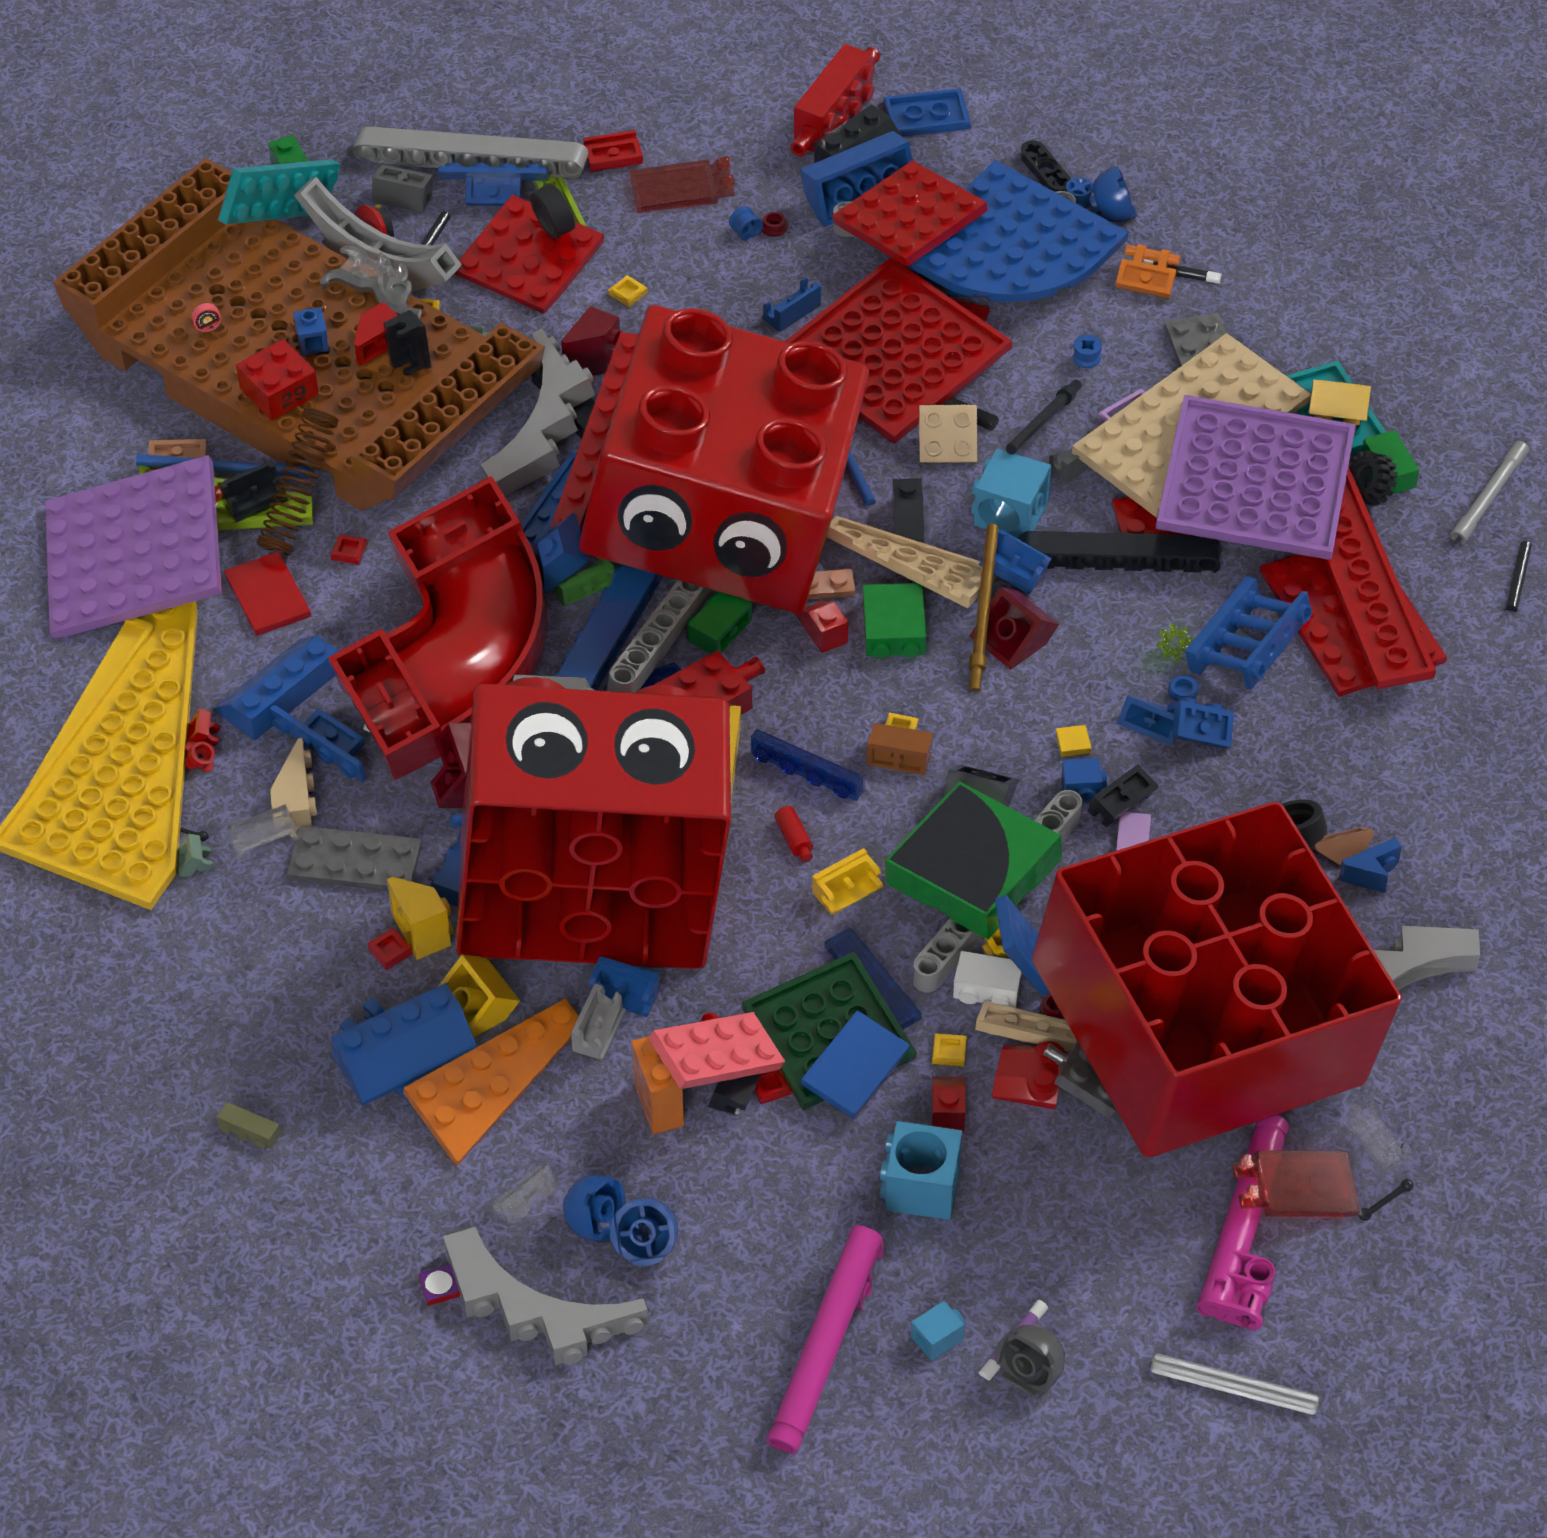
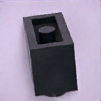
M892 479L894 534L924 543L922 479Z

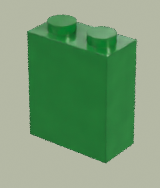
M918 583L863 585L866 656L882 659L891 655H904L912 658L926 654L922 585Z

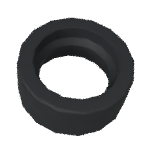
M548 183L530 194V203L534 214L551 238L557 239L575 228V220L570 206L559 189L553 184Z
M1299 799L1282 804L1294 824L1297 825L1296 827L1309 847L1321 841L1327 834L1325 816L1319 803L1312 800Z

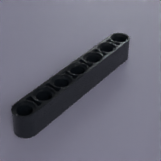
M1026 531L1018 538L1020 541L1052 558L1047 569L1065 567V569L1084 570V567L1095 568V570L1123 568L1124 571L1154 569V572L1183 570V572L1201 573V571L1216 573L1221 567L1220 541L1194 535Z

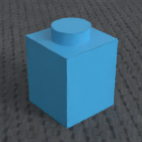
M942 1301L911 1321V1338L932 1361L964 1340L965 1320L958 1310H952L945 1301Z

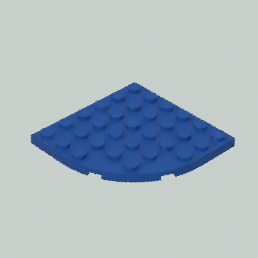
M994 160L965 188L966 191L986 201L988 211L908 267L932 281L965 296L973 297L974 294L990 297L989 301L998 302L1037 300L1053 296L1056 290L1067 286L1070 289L1086 280L1128 240V231Z

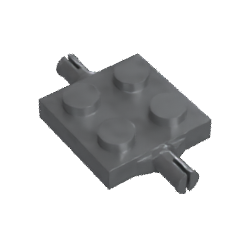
M1078 1041L1074 1043L1071 1050L1066 1054L1052 1044H1049L1043 1056L1059 1065V1074L1055 1084L1110 1119L1116 1108Z

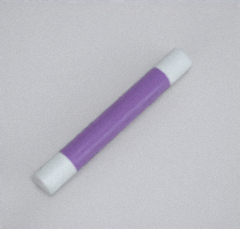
M1037 1300L1014 1329L1022 1325H1035L1047 1311L1048 1306L1043 1301ZM995 1353L979 1371V1375L989 1381L1002 1366L1001 1362L997 1365Z

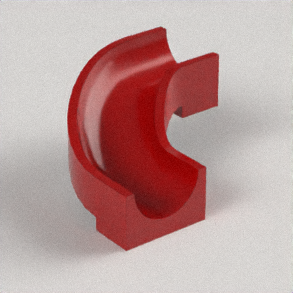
M492 476L388 531L396 559L423 603L422 610L413 619L385 634L381 628L328 657L340 688L344 694L347 693L362 717L395 780L414 772L440 757L435 739L448 723H471L473 692L476 686L479 684L507 685L513 681L514 675H532L545 645L548 626L547 602L539 566L518 517Z

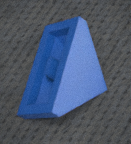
M1127 695L1117 724L1170 746L1173 745L1176 739L1172 738L1173 712H1168L1167 707Z

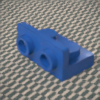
M1187 697L1179 698L1177 702L1167 705V711L1174 713L1172 738L1217 748L1231 747L1234 712L1223 710V706L1220 704H1196V699Z

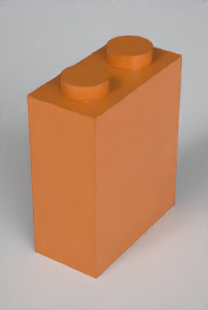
M650 1036L631 1041L635 1088L654 1135L684 1126L683 1091L679 1089L671 1076L670 1070L663 1063L648 1038Z

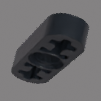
M1035 140L1023 143L1021 146V159L1038 181L1054 192H1066V184L1071 178L1041 142ZM1043 167L1051 168L1053 171L1042 172L1039 169Z

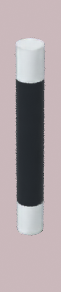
M1146 259L1143 261V263L1158 265V262ZM1170 264L1167 266V268L1176 269V276L1220 284L1222 273Z

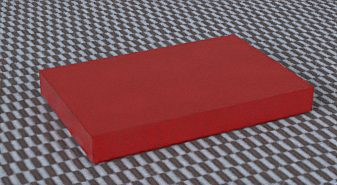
M279 551L224 570V576L256 636L311 617V611Z

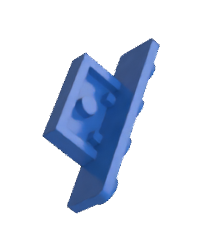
M446 163L445 166L438 167V174L441 179L466 180V205L503 206L512 194L521 198L522 181H548L547 169L542 168L538 164L526 165V168H515L513 164H500L499 167H488L487 164L475 163L472 164V167H461V164Z
M276 705L270 708L273 718L272 724L279 732L290 734L296 741L302 738L305 749L311 748L317 752V755L328 764L332 762L338 766L341 772L348 778L352 779L354 777L362 783L367 779L363 764L353 757L365 745L364 738L320 708L304 723Z

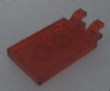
M729 157L718 158L711 165L709 159L629 170L637 213L717 204V198L735 196L733 188L734 179L729 170Z
M1257 1150L1254 1155H1242L1240 1157L1241 1163H1234L1232 1166L1234 1178L1257 1177L1258 1185H1249L1247 1187L1248 1194L1243 1193L1238 1196L1241 1209L1263 1207L1265 1217L1357 1216L1361 1212L1347 1152Z

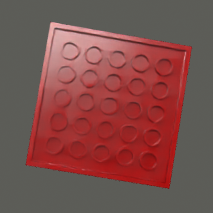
M891 257L785 340L788 343L799 341L819 342L831 347L844 359L866 365L869 369V377L858 418L894 444L919 425V405H943L946 400L948 401L1012 349V340Z

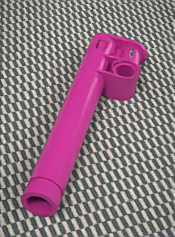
M1275 1115L1256 1122L1196 1306L1197 1311L1203 1316H1212L1220 1321L1251 1330H1258L1263 1324V1317L1260 1313L1263 1305L1268 1302L1273 1290L1275 1277L1274 1265L1269 1260L1249 1254L1289 1130L1288 1122L1281 1116ZM1257 1277V1278H1262V1279H1264V1280L1259 1281V1280H1256V1279H1254V1278Z
M858 1225L851 1228L773 1421V1427H771L766 1442L776 1449L791 1454L798 1453L803 1441L802 1438L805 1436L854 1310L863 1311L862 1304L864 1299L871 1294L873 1278L871 1272L876 1259H882L885 1251L882 1236L870 1228Z

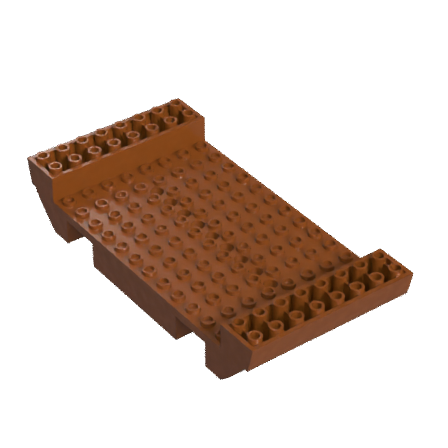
M207 158L203 159L53 281L64 310L69 312L80 330L103 359L124 371L129 369L138 360L163 375L166 396L278 462H285L286 459H290L291 457L288 452L295 450L291 443L298 441L294 436L295 433L301 432L297 426L305 424L301 420L304 408L319 409L337 417L339 420L337 428L323 427L303 418L312 425L334 432V435L322 433L311 427H300L309 434L330 440L331 444L317 441L309 436L297 435V437L305 442L326 448L328 450L327 453L303 444H294L302 451L323 457L325 461H318L301 453L293 452L291 454L300 460L307 459L333 474L336 496L359 510L371 508L386 499L389 501L394 500L539 369L545 346L502 322L484 336L411 295L406 304L410 308L421 309L422 311L420 320L426 328L432 367L424 368L412 375H404L403 369L410 367L411 364H404L402 367L394 369L390 365L388 351L359 366L356 361L354 346L361 314L378 305L375 295L372 292L361 293L338 281L329 283L327 288L323 290L320 288V280L327 272L334 269H343L352 273L353 276L358 275L365 278L379 276L277 219L228 225L219 221L218 218L232 172ZM204 303L214 304L221 315L220 325L210 332L197 330L191 317L193 310ZM236 304H241V305H243V306H235V307H232V306H234V305H236ZM321 307L327 331L329 351H325L327 355L321 354L317 356L316 354L318 353L301 355L299 343H295L298 339L293 312ZM256 316H262V317H264V318H256V319H253V318L256 317ZM277 328H283V329H285V330H277V331H274V330L277 329ZM284 339L316 371L319 395L271 421L239 388L236 364ZM342 364H346V365L349 366V367H340V368H338V366H339V365H342ZM365 376H367V377L370 378V379H362V380H359L361 377H365ZM384 389H389V390H391V392H390V391L380 392V391H381V390H384ZM288 461V463L292 466H299L301 464L299 462Z

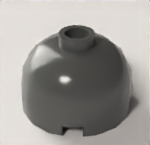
M1022 1325L1007 1333L1000 1340L995 1348V1360L997 1365L1001 1362L1002 1367L1006 1371L1002 1375L1005 1380L1029 1395H1035L1037 1392H1047L1056 1383L1064 1370L1065 1352L1058 1338L1048 1329L1039 1325ZM1040 1369L1042 1370V1373L1037 1380L1025 1381L1021 1377L1023 1376L1026 1378L1033 1377Z

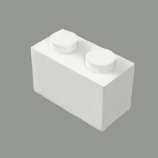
M961 951L954 979L953 998L960 999V1001L966 1004L987 1001L1016 1008L1023 973L1011 959Z

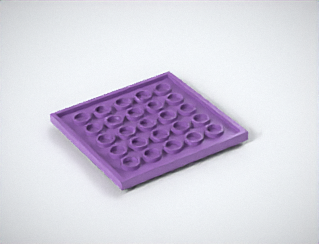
M1184 395L1156 529L1331 560L1356 424Z
M209 455L45 501L49 628L53 638L75 635L222 594L213 461Z

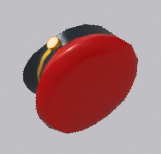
M380 204L374 207L361 205L356 209L354 215L360 220L394 238V229L390 216Z

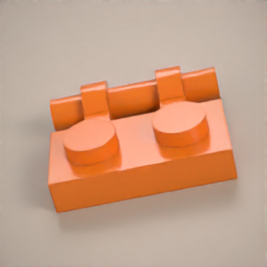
M1127 244L1125 255L1134 257V259L1122 258L1115 282L1116 288L1170 299L1176 277V269L1167 268L1168 264L1179 266L1181 255L1171 254V250L1162 249V251L1147 249V246L1142 244L1137 246ZM1144 259L1158 262V265L1143 263Z

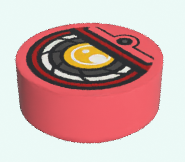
M211 303L197 306L191 315L195 328L201 332L213 331L221 323L220 312Z

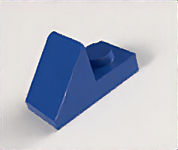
M1393 838L1342 860L1339 878L1342 882L1385 893L1388 882V874L1386 872L1393 870L1399 863L1402 846L1396 838Z

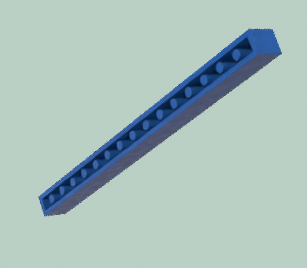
M623 564L621 567H617L613 573L612 583L609 588L605 587L601 593L599 605L597 608L591 609L586 627L578 631L572 650L566 651L561 669L555 671L552 676L586 678L590 687L597 691L664 576ZM461 830L455 847L449 848L445 857V864L441 870H436L431 881V887L435 888L440 899L445 897L448 904L458 907Z

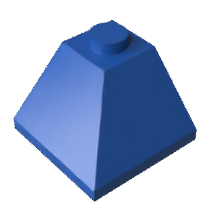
M574 513L568 515L532 543L544 592L549 593L589 562L587 554L582 553L578 548L581 531L577 516Z

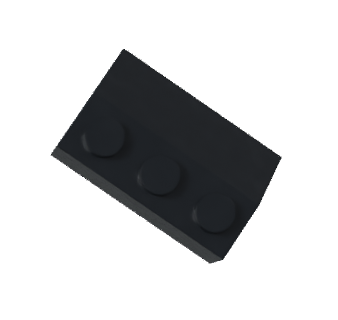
M871 104L814 143V163L891 131L896 132L900 136L901 134L891 117Z

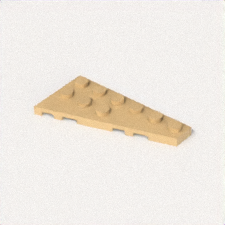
M836 516L831 521L827 537L966 608H969L979 597L982 567L979 566L980 561ZM993 574V581H994V580L997 578V576H996L995 574Z

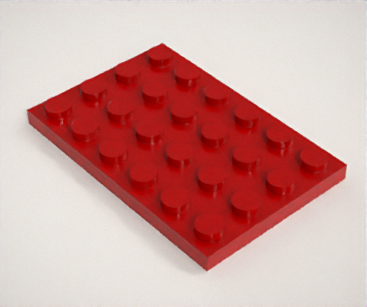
M1296 554L1261 565L1259 572L1277 600L1292 604L1302 591L1308 593L1312 615L1309 621L1298 631V634L1337 696L1341 697L1375 686L1323 558ZM1401 588L1434 666L1446 663L1447 656Z

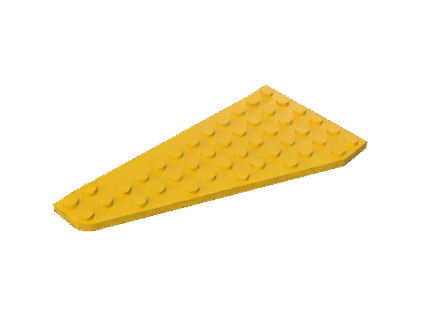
M196 601L125 620V623L22 797L0 825L1 853L148 910L153 909L177 874L185 778L184 761L187 753L185 745L187 744L198 619Z

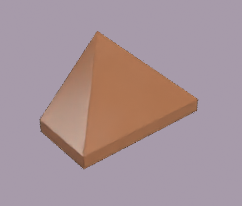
M1361 826L1325 835L1321 841L1309 848L1341 866L1342 860L1366 850L1374 836V831L1371 828Z

